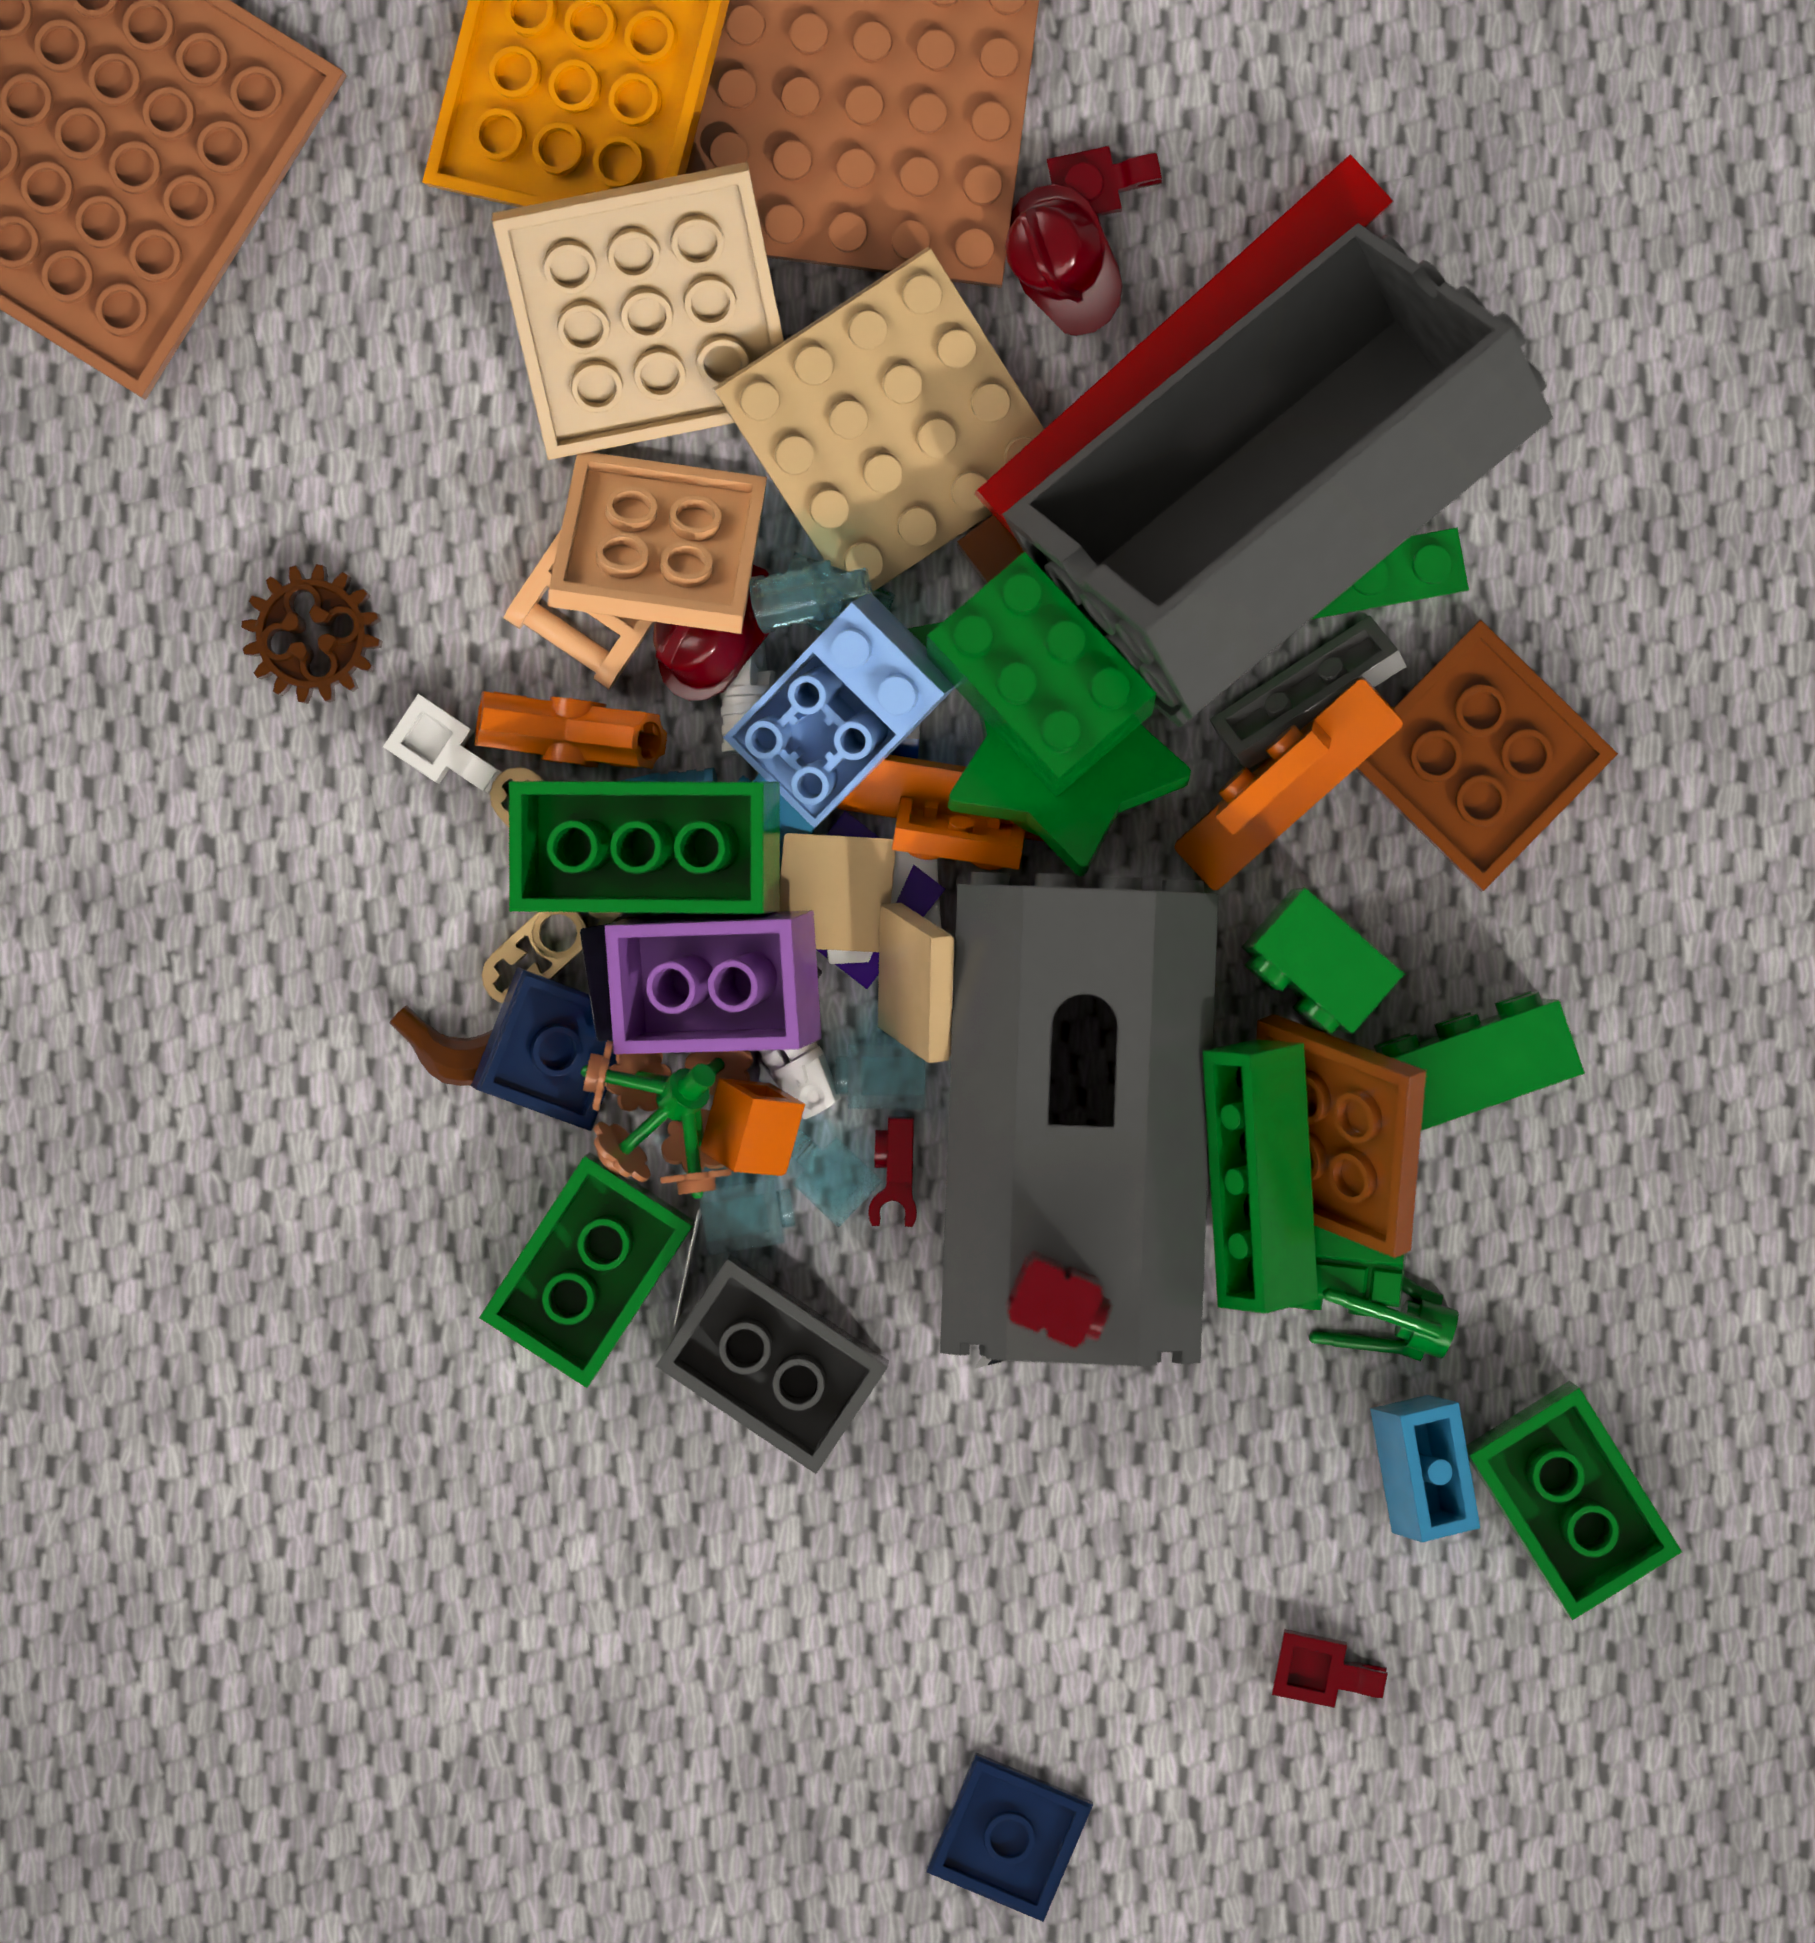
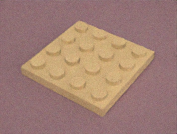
M748 162L492 213V223L548 460L734 423L712 388L784 342Z
M929 247L712 388L851 602L869 591L871 593L990 516L992 513L975 495L976 490L1044 430L1027 400Z

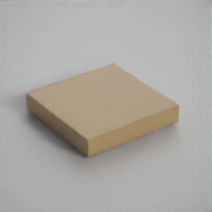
M902 903L880 904L878 1028L927 1063L949 1061V1057H951L954 937Z

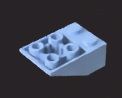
M869 591L850 603L723 738L767 782H780V795L812 827L816 828L920 725L955 687L927 658V648Z

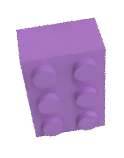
M813 910L778 911L764 914L721 913L635 916L605 925L614 1054L801 1049L822 1039Z

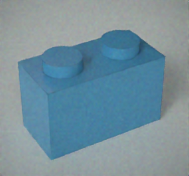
M1424 1395L1370 1408L1392 1533L1419 1542H1427L1481 1528L1459 1402L1432 1395Z

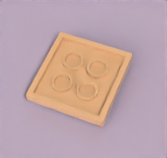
M593 452L577 454L549 585L548 607L741 634L765 500L767 477Z

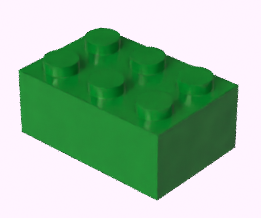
M1025 552L927 635V658L1056 797L1153 714L1157 693Z
M1305 887L1290 890L1241 947L1252 956L1244 965L1252 974L1272 990L1283 991L1285 987L1289 988L1300 998L1292 1008L1317 1030L1330 1034L1335 1030L1353 1034L1404 975L1399 968Z
M1531 991L1524 992L1494 1003L1498 1015L1480 1021L1478 1013H1464L1434 1024L1438 1036L1419 1042L1416 1034L1411 1035L1408 1033L1374 1045L1377 1053L1426 1070L1422 1131L1585 1074L1560 1000L1541 999L1539 991L1534 993Z
M588 1153L583 1157L479 1318L585 1388H588L694 1227L695 1220L629 1177H620L613 1174L602 1164L597 1156Z
M1571 1381L1566 1382L1466 1445L1470 1463L1559 1605L1572 1620L1682 1553V1550L1585 1395Z

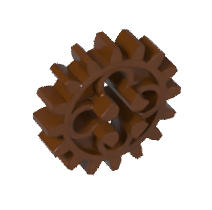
M316 564L311 579H305L301 569L295 565L289 567L290 583L283 585L271 576L266 579L268 589L272 593L267 601L260 597L251 596L249 602L260 613L257 620L249 619L242 621V628L256 634V641L243 647V652L247 656H261L263 662L253 672L257 678L262 680L273 674L277 676L273 688L274 693L283 696L294 685L297 686L296 695L300 703H309L313 689H319L324 701L328 703L335 701V685L341 683L352 692L358 689L357 682L352 675L357 668L373 672L375 666L364 655L366 649L382 648L383 641L368 635V627L379 623L381 617L376 612L363 613L361 607L370 598V594L365 589L355 591L351 595L347 593L351 582L349 575L341 572L330 583L328 582L327 568ZM302 592H309L314 597L315 604L309 612L314 623L320 626H330L331 624L333 625L336 618L340 615H349L354 622L353 631L344 638L325 634L318 638L319 649L329 656L331 660L330 671L322 677H315L310 670V663L314 658V653L309 645L303 642L291 643L287 652L283 654H276L271 648L272 637L277 632L287 631L297 635L306 630L305 619L296 613L293 605L295 597Z

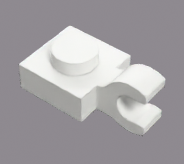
M420 694L416 696L383 746L438 784H440L448 770L451 769L482 791L489 793L492 783L502 773L464 747L474 733L473 729Z

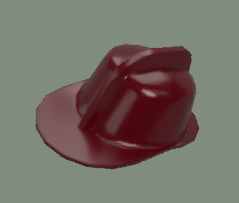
M1051 184L1036 187L1020 198L1012 211L1010 229L1008 230L1005 244L1008 265L1015 277L1019 279L1024 293L1065 334L1078 336L1094 333L1111 321L1120 306L1123 288L1118 263L1102 229L1098 215L1086 197L1074 188Z
M753 565L741 634L655 622L653 631L655 656L658 659L662 681L674 695L691 702L706 701L724 692L737 677L745 663L767 638L778 619L781 598L777 582L765 569Z

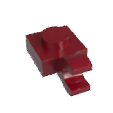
M1105 146L1047 159L1051 184L1074 188L1089 200L1098 217L1122 212L1120 192L1162 184L1157 153L1141 155L1113 164L1110 148Z
M889 1116L888 1130H875L874 1168H887V1184L870 1202L868 1216L872 1226H880L881 1207L889 1201L899 1202L904 1207L905 1227H913L915 1224L917 1207L912 1193L914 1117Z
M1284 1629L1272 1695L1335 1708L1338 1689L1383 1699L1388 1675L1386 1672L1387 1668L1360 1662L1344 1661L1347 1649V1642Z

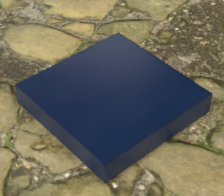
M517 967L471 1087L592 1131L599 1111L593 1110L595 1093L583 1091L585 1077L581 1075V1069L588 1065L591 1053L604 1055L607 1041H598L596 1038L590 994ZM613 1049L609 1067L617 1064L616 1054H614ZM604 1087L601 1105L607 1092L606 1087Z
M976 1752L928 1863L926 1872L1044 1922L1093 1807V1802Z

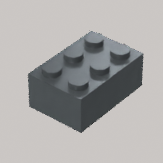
M730 1254L656 1364V1367L817 1474L888 1368L889 1360Z

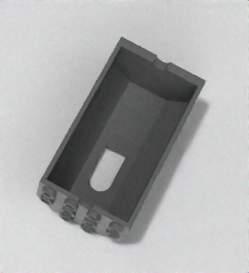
M1357 223L1002 515L1022 550L1157 693L1154 707L1180 728L1549 422L1553 416L1542 394V391L1547 386L1537 368L1527 360L1522 346L1526 344V337L1518 324L1509 315L1503 312L1497 316L1484 308L1481 301L1470 289L1465 286H1461L1458 289L1445 282L1442 275L1431 263L1422 260L1418 264L1407 256L1402 247L1392 237L1384 235L1380 238Z
M971 872L970 884L957 885L940 1353L969 1355L970 1345H979V1355L986 1356V1359L1001 1361L1152 1366L1162 1362V1352H1172V1363H1201L1209 1156L1203 1050L1213 1048L1218 894L1204 893V881L1165 879L1162 880V891L1142 890V877L1103 876L1098 878V889L1076 888V875L1037 874L1034 878V886L1009 885V873ZM1091 994L1103 999L1112 1008L1117 1019L1114 1127L1048 1124L1052 1020L1057 1008L1065 1000L1075 995ZM1036 1251L1060 1261L1064 1271L1072 1266L1098 1278L1104 1297L1109 1298L1110 1303L1113 1304L1098 1341L1086 1337L1083 1345L1080 1344L1076 1349H1073L1048 1338L1044 1328L1039 1333H1036L1009 1321L1006 1302L1026 1255Z

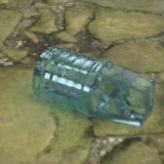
M830 560L804 565L803 569L787 570L786 573L770 574L768 577L763 575L754 576L750 580V596L754 615L759 628L764 634L775 632L778 627H791L793 624H804L814 619L819 622L836 618L842 613L841 600L873 592L867 568L834 575Z

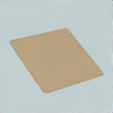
M786 833L784 835L780 873V911H814L816 949L879 952L880 904H891L896 853V850H892L893 839Z

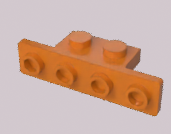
M1358 678L1301 730L1293 724L1282 732L1266 748V752L1271 757L1253 773L1247 767H1244L1235 774L1218 792L1223 800L1176 841V852L1212 890H1219L1401 729L1403 719L1365 678Z
M889 754L837 806L841 810L897 818L892 850L908 852L910 855L924 860H934L941 857L971 862L975 866L987 870H997L1003 867L1019 870L1024 838L1044 841L1040 836L1022 829L1011 820L949 810L950 792L967 766Z

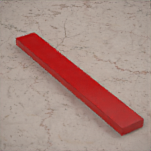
M1350 154L979 487L975 495L1016 539L1003 517V513L1357 223L1366 228L1392 204L1393 200Z

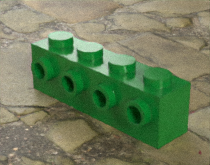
M1255 1039L1203 1050L1217 1307L1267 1314L1318 1300L1304 1043Z

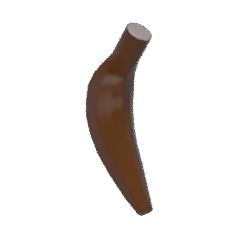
M408 1005L404 1006L389 1022L413 1047L419 1061L430 1075L445 1084L471 1086L492 1030L471 1038L449 1037L426 1024Z

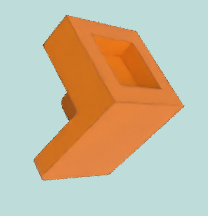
M719 1078L701 1143V1150L733 1172L783 1176L786 1174L805 1103L771 1083Z

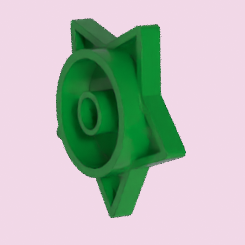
M979 714L984 740L951 790L948 808L953 812L1011 820L1022 829L1040 836L1075 874L1085 876L1114 820L1122 811L1186 787L1189 782L1191 769L1140 724L1056 797Z

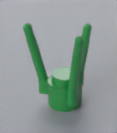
M1404 1276L1403 1292L1417 1300V1303L1406 1300L1401 1311L1327 1288L1322 1294L1326 1301L1396 1325L1394 1335L1403 1340L1312 1331L1309 1334V1341L1314 1344L1331 1345L1333 1347L1400 1354L1417 1361L1422 1360L1424 1353L1442 1359L1453 1340L1459 1313L1457 1310L1442 1305L1443 1294L1423 1288L1406 1276Z

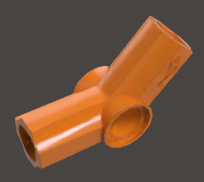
M483 691L477 712L475 746L542 755L541 760L573 763L585 767L598 768L599 763H605L611 766L653 769L657 759L665 754L667 732L663 729L660 715L606 708L607 705L603 703L550 696L548 701L503 692Z

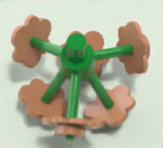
M607 1040L604 1055L591 1053L588 1065L581 1069V1075L585 1077L583 1091L595 1093L593 1110L599 1111L604 1087L610 1093L618 1095L617 1104L624 1111H634L637 1107L644 1111L656 1110L631 1134L618 1124L613 1123L608 1126L604 1122H599L595 1125L594 1131L597 1137L594 1139V1145L597 1149V1155L610 1172L620 1177L628 1178L632 1176L639 1182H646L650 1178L651 1173L645 1164L647 1155L638 1145L669 1118L673 1121L668 1125L669 1137L664 1140L661 1146L662 1157L670 1164H682V1168L687 1174L660 1177L661 1184L677 1182L678 1195L691 1193L694 1198L699 1199L704 1195L705 1191L716 1190L715 1177L732 1175L731 1169L702 1172L705 1167L720 1169L724 1165L701 1150V1143L710 1114L709 1110L701 1108L707 1104L710 1095H715L719 1078L750 1081L747 1069L753 1063V1056L749 1051L691 1052L686 1057L685 1068L678 1069L672 1075L670 1068L665 1064H661L663 1059L662 1053L616 1054L617 1064L609 1067L613 1041Z

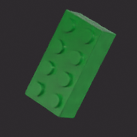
M509 781V912L764 914L780 911V782Z

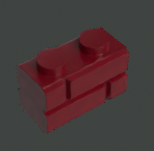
M1036 1251L1026 1255L1006 1302L1010 1322L1036 1333H1039L1044 1328L1048 1338L1073 1349H1076L1080 1344L1083 1345L1086 1337L1098 1341L1113 1305L1110 1303L1109 1298L1104 1297L1102 1286L1097 1277L1072 1266L1064 1271L1060 1261Z

